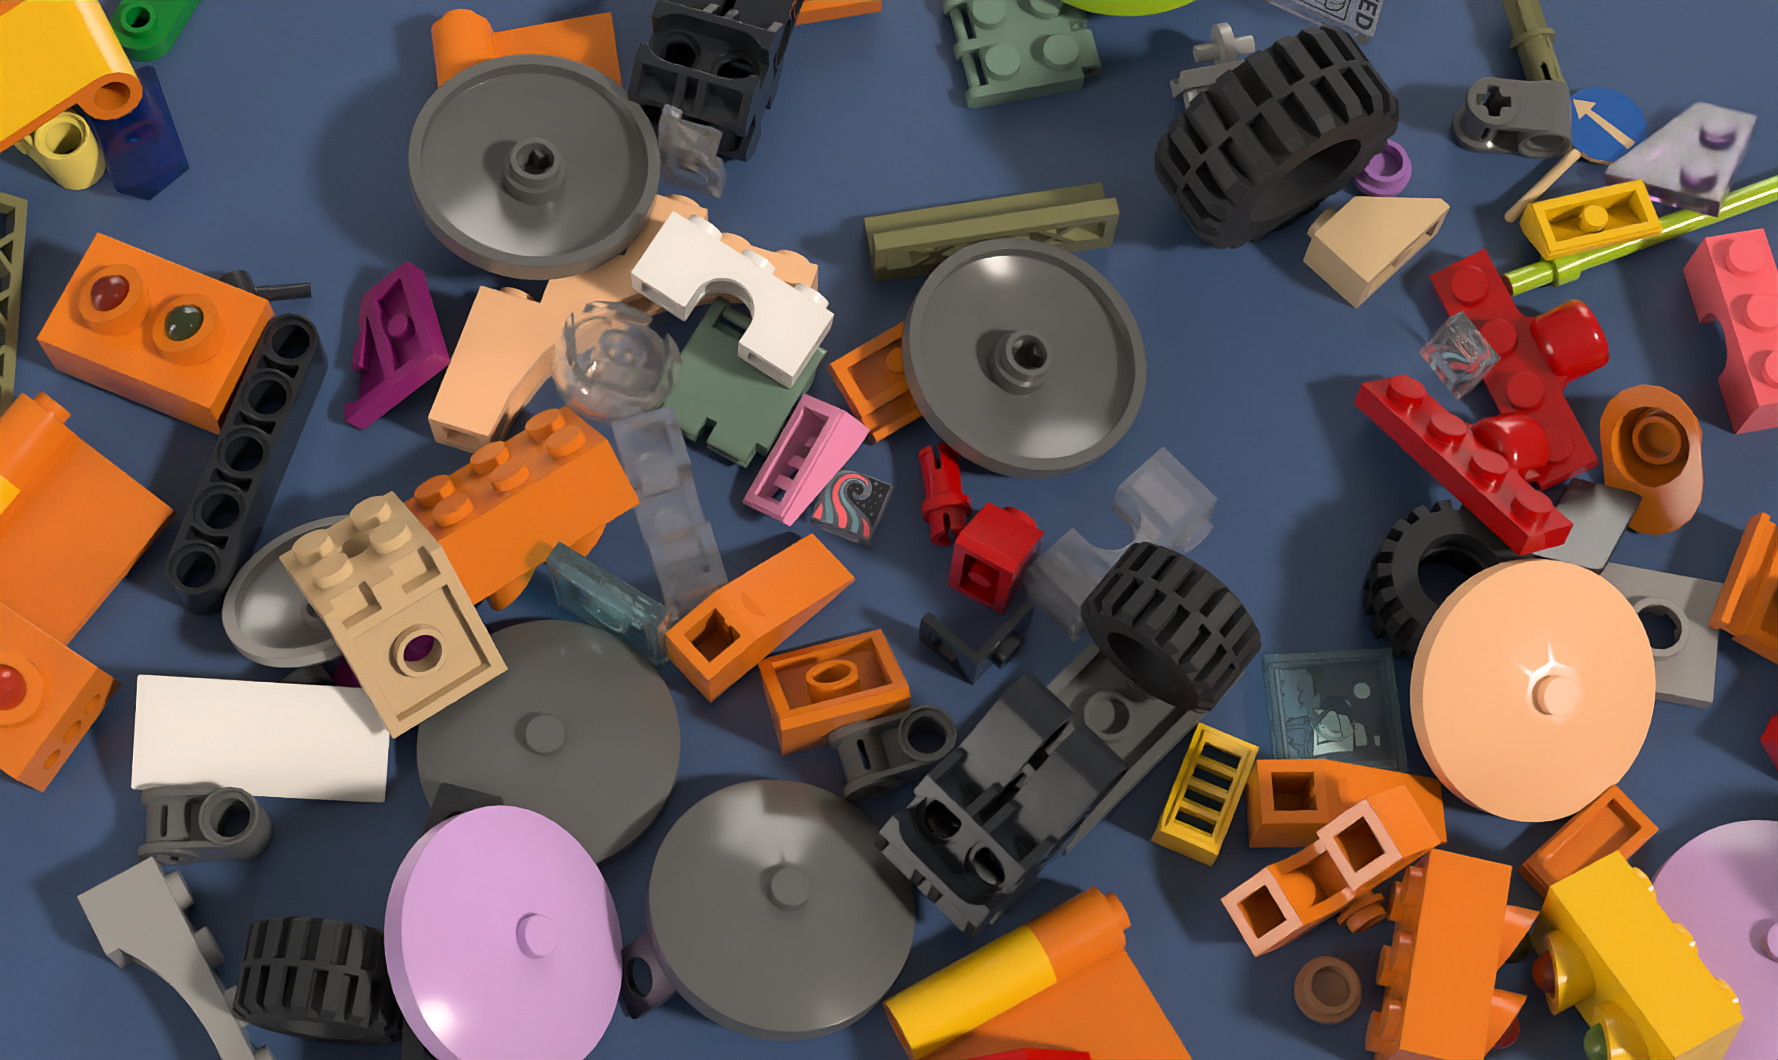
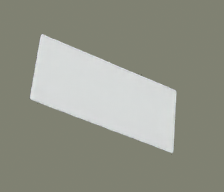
M158 675L138 676L132 789L145 790L163 786L190 789L237 787L242 788L252 796L383 803L385 801L389 732L383 725L363 688Z

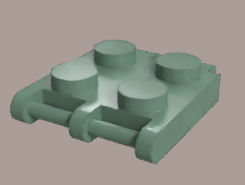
M1061 0L941 1L944 15L951 17L957 43L953 46L956 61L962 62L969 85V90L965 92L969 108L977 109L1082 90L1084 78L1100 74L1099 68H1101V63L1092 31L1086 29V22L1089 21L1086 10L1076 8ZM968 14L974 35L973 39H968L962 15ZM976 60L981 62L987 85L980 84L975 65Z
M717 296L657 391L658 401L663 403L657 418H659L658 423L694 442L700 439L706 427L713 429L706 442L708 444L707 448L746 468L756 452L765 457L769 456L802 396L807 393L824 365L828 351L818 347L792 388L788 389L737 356L738 344L743 334L723 325L722 321L726 319L747 330L752 319L731 309V301Z

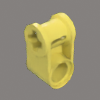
M71 107L13 144L23 154H28L57 184L65 189L81 190L89 188L99 181L106 168L105 156L88 124ZM77 148V149L74 150L73 152H71V153H69V154H65V152H67V151H69V150H71V149Z

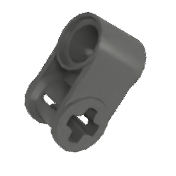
M1496 77L1481 78L1473 83L1466 94L1465 104L1454 114L1451 122L1452 135L1460 146L1476 153L1517 154L1536 159L1558 157L1567 153L1573 144L1570 89L1564 83L1553 80L1522 81ZM1487 92H1490V94H1489V96L1487 97L1486 101H1485V102H1482V100H1483L1484 96L1486 95V93H1487ZM1489 128L1484 138H1480L1484 130Z
M920 705L878 719L856 721L834 730L827 737L830 748L838 750L847 780L843 793L845 799L850 802L873 799L899 787L922 781L953 750L957 749L955 722L944 709L933 705ZM922 730L935 731L945 740L944 746L932 754L917 752L909 742L916 733ZM860 751L865 753L869 770L864 768Z
M163 786L148 788L141 792L140 802L141 805L147 808L145 844L137 848V860L140 862L150 857H153L161 866H184L196 862L247 861L255 859L264 853L272 842L274 827L271 817L258 801L242 788L190 789ZM243 811L250 812L249 824L242 833L233 837H224V826L231 816Z

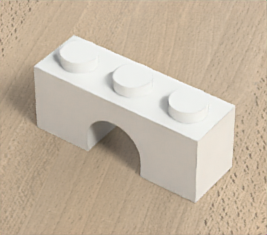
M672 211L632 270V288L684 322L697 303L706 296L715 293H727L736 296L746 304L752 316L750 326L739 341L737 356L788 389H791L831 329L834 313L826 309L829 305L828 301L820 293L805 284L797 283L793 288L774 276L775 267L758 253L750 249H744L740 254L720 241L723 236L722 233L705 219L692 214L687 220L675 211Z

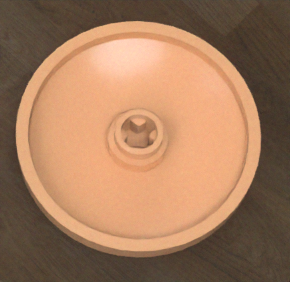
M1528 558L1499 563L1477 573L1452 592L1438 608L1427 625L1415 655L1411 673L1410 709L1414 731L1424 758L1445 787L1462 801L1478 810L1520 822L1552 821L1579 812L1621 780L1631 767L1644 743L1652 719L1656 691L1655 666L1650 642L1642 622L1627 599L1603 577L1578 565L1548 559Z

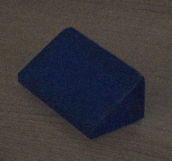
M147 65L134 70L143 89L141 100L130 113L111 120L95 119L92 116L90 118L116 191L120 194L150 201L189 170L190 167L154 67Z

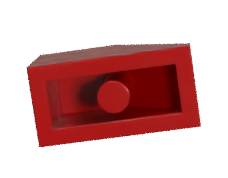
M987 502L960 532L954 543L948 586L991 610L1004 615L1040 553L1045 532L1037 528L1036 522L1025 512L1010 506L1001 509Z

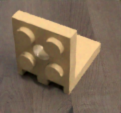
M393 491L384 496H374L363 500L351 510L350 516L326 530H314L303 535L294 543L290 551L279 556L292 581L327 626L383 725L393 739L508 670L442 546ZM421 635L434 637L432 650L426 657L414 662L404 660V650L412 639Z

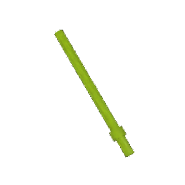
M1778 175L1658 218L1663 229L1661 235L1548 261L1541 256L1540 261L1502 274L1501 279L1511 297L1546 284L1555 288L1579 279L1581 272L1777 201Z

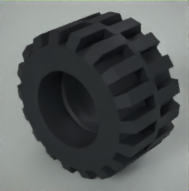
M1451 500L1437 501L1430 512L1425 505L1417 507L1410 512L1406 521L1400 518L1391 528L1371 561V567L1365 575L1363 589L1369 592L1363 600L1365 615L1377 616L1370 629L1376 639L1385 635L1389 638L1391 643L1386 651L1395 659L1402 652L1410 656L1412 660L1408 667L1413 669L1420 640L1427 625L1439 608L1424 593L1418 578V568L1430 564H1443L1454 567L1463 572L1468 578H1471L1477 573L1499 563L1535 557L1533 553L1518 556L1463 504L1459 510H1455L1452 507Z
M1142 541L1141 544L1137 542L1131 544L1080 606L1082 609L1080 611L1081 619L1088 633L1100 651L1119 671L1136 685L1161 701L1195 713L1210 712L1260 651L1262 646L1260 641L1261 635L1253 622L1254 620L1227 586L1190 558L1151 542Z
M302 916L273 917L250 924L232 1008L234 1013L250 1024L262 1029L316 1041L350 1045H384L402 1040L403 1013L393 992L387 970L383 930L339 920Z

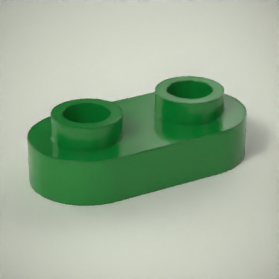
M122 0L112 15L110 25L127 58L138 62L154 61L164 56L172 48L200 0ZM138 20H149L143 27H132Z

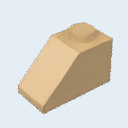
M1355 196L1338 212L1333 207L1328 208L1311 225L1307 235L1312 239L1303 262L1357 309L1438 233L1450 206L1439 198Z

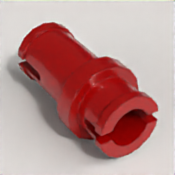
M940 443L938 447L941 468H939L937 458H934L932 445L921 449L918 453L926 499L921 504L923 520L930 524L931 542L937 546H951L949 529L951 528L952 532H955V539H957L960 532L968 524L967 518L972 515L971 498L963 494L958 462L959 453L947 443Z

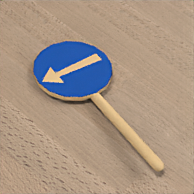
M1592 87L1581 89L1571 95L1573 140L1571 150L1505 213V220L1510 223L1514 222L1525 211L1527 204H1531L1538 199L1580 157L1594 163L1613 165L1625 163L1636 156L1647 139V123L1642 110L1631 98L1613 89Z

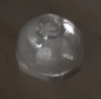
M596 300L587 303L582 312L577 314L572 312L566 318L556 338L550 367L557 394L569 409L583 419L604 427L624 428L648 419L670 396L680 379L682 359L676 342L669 333L662 340L654 330L649 328L653 318L642 310L620 302Z

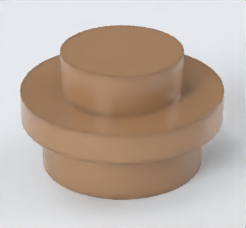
M1322 956L1310 960L1298 972L1294 982V997L1300 1010L1309 1019L1320 1024L1333 1025L1345 1021L1357 1010L1362 998V985L1358 974L1347 962L1332 956Z

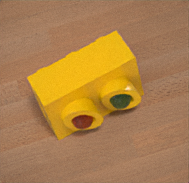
M1619 850L1549 887L1529 942L1539 955L1532 966V976L1535 985L1545 992L1547 1004L1554 1016L1573 1005L1578 1009L1590 1026L1583 1039L1584 1050L1589 1060H1722L1745 1020L1741 1014L1739 1000L1732 988L1724 980L1713 977L1698 957L1696 943L1689 931L1678 922L1673 923L1656 901V893L1649 878L1639 868H1631Z

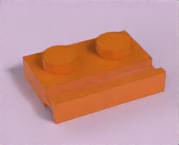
M905 321L835 360L826 368L856 419L870 429L868 439L872 445L923 416L911 395L903 367L902 333Z
M1761 512L1750 517L1708 626L1714 630L1721 628L1733 635L1732 640L1778 665V525L1769 521L1771 516Z

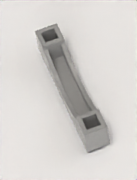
M150 857L77 896L106 956L120 968L135 962L173 986L205 1026L222 1060H276L267 1044L256 1049L245 1028L250 1023L233 1012L232 1008L237 985L226 990L215 968L225 963L224 956L207 926L196 931L186 909L195 905L196 902L178 869L167 873L153 857Z

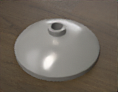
M350 515L322 518L298 526L265 545L240 569L227 590L222 608V620L228 637L243 656L258 664L272 667H307L344 656L327 626L288 575L279 556L290 551L294 543L303 535L314 530H326Z

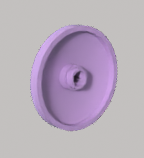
M487 806L453 816L437 824L415 843L401 863L390 890L385 913V957L390 982L398 1005L407 1023L428 1051L438 1060H583L604 1035L616 1008L623 973L621 956L623 946L619 918L609 888L600 870L582 845L565 829L541 814L515 806Z
M1770 820L1733 822L1708 830L1690 840L1663 863L1651 879V883L1656 893V901L1673 923L1678 922L1689 931L1696 943L1698 957L1715 979L1720 978L1732 988L1739 1000L1741 1014L1745 1020L1722 1060H1778V822Z

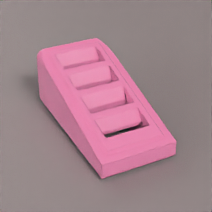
M804 394L742 503L753 510L791 526L855 453L870 429L845 410ZM796 469L799 470L794 480L789 478ZM779 488L787 491L781 502L772 498Z

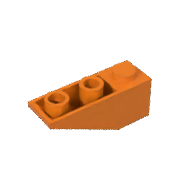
M811 533L713 592L665 633L668 658L711 704L853 583L855 577Z
M1327 759L1256 760L1244 786L1249 848L1308 847L1320 839L1316 833L1318 830L1365 797L1405 784L1440 839L1441 844L1439 845H1445L1447 838L1440 780Z

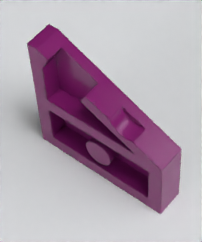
M407 261L361 297L358 317L360 333L354 345L351 369L362 375L358 401L345 403L344 417L346 422L362 430L370 426L451 363L424 272Z

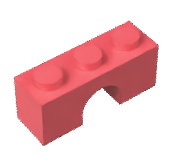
M1764 228L1705 237L1683 268V273L1699 324L1719 321L1725 334L1727 361L1717 381L1734 434L1778 427V270Z

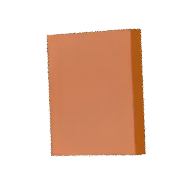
M881 629L762 659L758 663L760 677L782 756L828 745V735L844 725L865 719H878L910 709L911 694L909 685Z

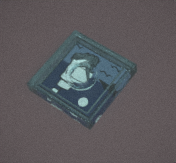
M559 541L546 559L558 605L586 623L617 635L642 653L649 662L657 667L662 666L664 668L669 661L665 633L673 627L670 610Z
M1392 648L1264 655L1261 660L1272 759H1327L1408 773Z

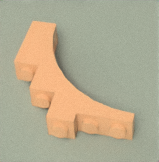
M657 194L655 206L646 226L628 246L625 256L619 254L605 264L585 273L571 277L550 279L540 303L535 302L527 293L515 288L503 287L498 291L480 286L450 361L451 363L448 366L428 416L435 442L470 453H475L478 449L493 442H504L515 419L543 383L577 353L625 325L667 311L632 288L631 272L672 211H675L687 220L694 214L708 221V209L700 207L695 201L682 195L671 194L664 197ZM722 233L721 242L740 254L744 249H750L758 253L775 267L776 270L773 275L794 288L797 283H802L818 292V265L809 263L804 256L789 250L771 252L751 246L747 240L738 235ZM715 293L700 300L696 306L711 304L717 296H721L731 301V303L744 302L731 294Z

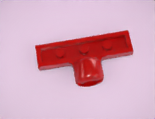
M1485 248L1430 275V283L1452 325L1463 313L1478 331L1468 330L1463 335V343L1469 350L1473 349L1468 344L1470 338H1473L1479 345V350L1476 354L1468 353L1470 357H1478L1482 351L1481 344L1479 343L1480 339L1471 333L1479 335L1486 345L1487 359L1476 370H1481L1488 364L1490 353L1487 344L1491 347L1492 364L1484 374L1479 376L1499 414L1508 412L1523 413L1537 421L1544 430L1549 442V460L1545 466L1535 468L1540 474V479L1535 481L1540 492L1551 489L1598 466V458L1563 395V391L1569 383L1606 366L1609 360V348L1606 337L1590 308L1581 300L1571 299L1537 317H1525L1518 311ZM1493 351L1499 357V359L1495 363ZM1483 355L1478 360H1471L1472 363L1479 362L1483 358Z
M1407 374L1361 383L1353 404L1518 556L1560 546L1565 543L1574 524L1553 506L1548 496L1529 485L1540 479V474L1535 468L1545 466L1549 460V442L1544 430L1537 421L1523 413L1508 412L1483 418L1474 424L1464 423L1459 417L1450 414L1426 392L1425 387L1420 382L1409 377Z

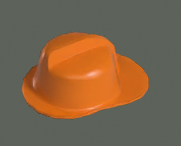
M1641 384L1623 389L1608 402L1600 418L1604 483L1607 486L1632 491L1643 497L1628 525L1638 533L1661 535L1677 531L1692 519L1702 500L1704 483L1701 454L1702 430L1698 419L1678 395L1661 386Z

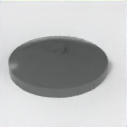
M519 54L498 57L483 61L459 72L440 86L424 104L417 116L409 141V185L417 210L430 231L449 250L472 265L495 274L518 279L550 280L571 277L597 268L615 258L638 237L646 226L656 203L660 180L661 159L656 134L641 106L628 100V92L614 80L594 68L566 58L550 55Z
M998 238L967 246L944 260L930 274L914 297L905 318L902 333V361L906 381L918 409L938 436L951 448L968 460L993 472L1023 479H1049L1080 471L1098 461L1117 444L1129 430L1140 410L1146 387L1147 363L1142 336L1134 316L1119 292L1099 271L1081 258L1057 246L1023 238Z
M553 619L537 620L516 624L490 634L508 670L419 724L417 765L422 788L430 807H432L439 786L443 783L500 796L504 801V806L528 809L557 823L582 845L598 869L616 861L631 851L655 827L664 814L677 784L681 764V734L677 711L664 680L646 657L631 644L617 635L586 623Z
M749 781L729 786L700 800L676 821L666 835L658 850L646 888L645 916L649 940L655 957L670 983L689 1004L713 1022L737 1033L763 1040L784 1042L815 1039L842 1030L864 1017L887 994L901 972L910 951L915 928V904L911 882L874 845L881 828L861 809L846 799L825 789L797 781Z

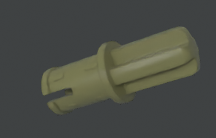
M1501 0L1513 40L1509 43L1510 51L1512 54L1519 56L1526 81L1553 80L1567 85L1562 76L1552 44L1557 38L1554 29L1547 28L1539 0Z

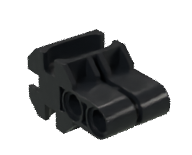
M657 0L651 15L653 33L648 44L641 42L634 59L627 93L628 100L641 106L656 136L747 162L755 153L760 140L761 119L765 108L771 110L784 63V55L804 0Z
M1031 672L1019 678L999 698L961 745L925 776L913 791L917 795L906 809L894 814L879 831L874 843L969 939L978 935L988 923L993 925L1026 895L1039 880L1037 875L1070 845L1083 822L1119 783L1130 768L1086 724L1076 728L1049 755L1047 750L1069 726L1075 717V713ZM1027 776H1028L1030 779H1029L1028 782L1023 786V784H1024V782H1025V780H1026V778H1027Z

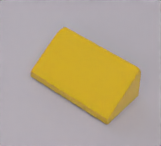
M1642 179L1527 204L1519 222L1523 234L1546 261L1661 235L1663 232Z

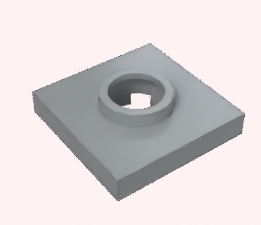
M1608 562L1600 576L1612 584L1627 599L1637 614L1639 612H1651L1663 617L1666 613L1677 627L1673 631L1675 637L1674 646L1667 649H1654L1651 647L1655 666V700L1707 709L1713 703L1719 629L1714 630L1708 626V623L1722 590L1723 583Z

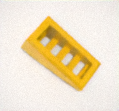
M1199 722L1150 841L1211 867L1219 854L1259 747ZM1204 744L1240 758L1236 769L1201 755ZM1195 767L1230 781L1228 790L1192 776ZM1186 789L1222 803L1219 812L1185 798ZM1178 810L1213 824L1211 833L1175 819Z

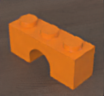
M1405 784L1365 797L1318 830L1316 833L1320 838L1319 840L1300 852L1265 867L1220 899L1255 958L1297 941L1441 844L1440 839Z

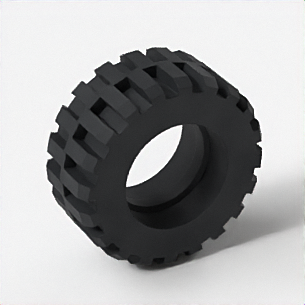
M1321 26L1319 29L1315 27L1301 30L1296 36L1287 35L1274 41L1273 45L1263 51L1259 49L1245 58V62L1233 70H1227L1215 79L1216 83L1205 92L1201 91L1189 102L1190 106L1183 113L1178 114L1169 124V132L1163 134L1158 141L1157 151H1155L1154 155L1155 173L1201 241L1223 250L1227 247L1230 249L1239 248L1246 242L1254 243L1264 239L1267 234L1275 230L1280 231L1289 226L1293 220L1301 215H1307L1319 207V204L1330 195H1335L1352 177L1360 174L1370 165V160L1382 152L1388 144L1387 139L1393 136L1398 128V121H1400L1399 102L1349 33L1331 26Z

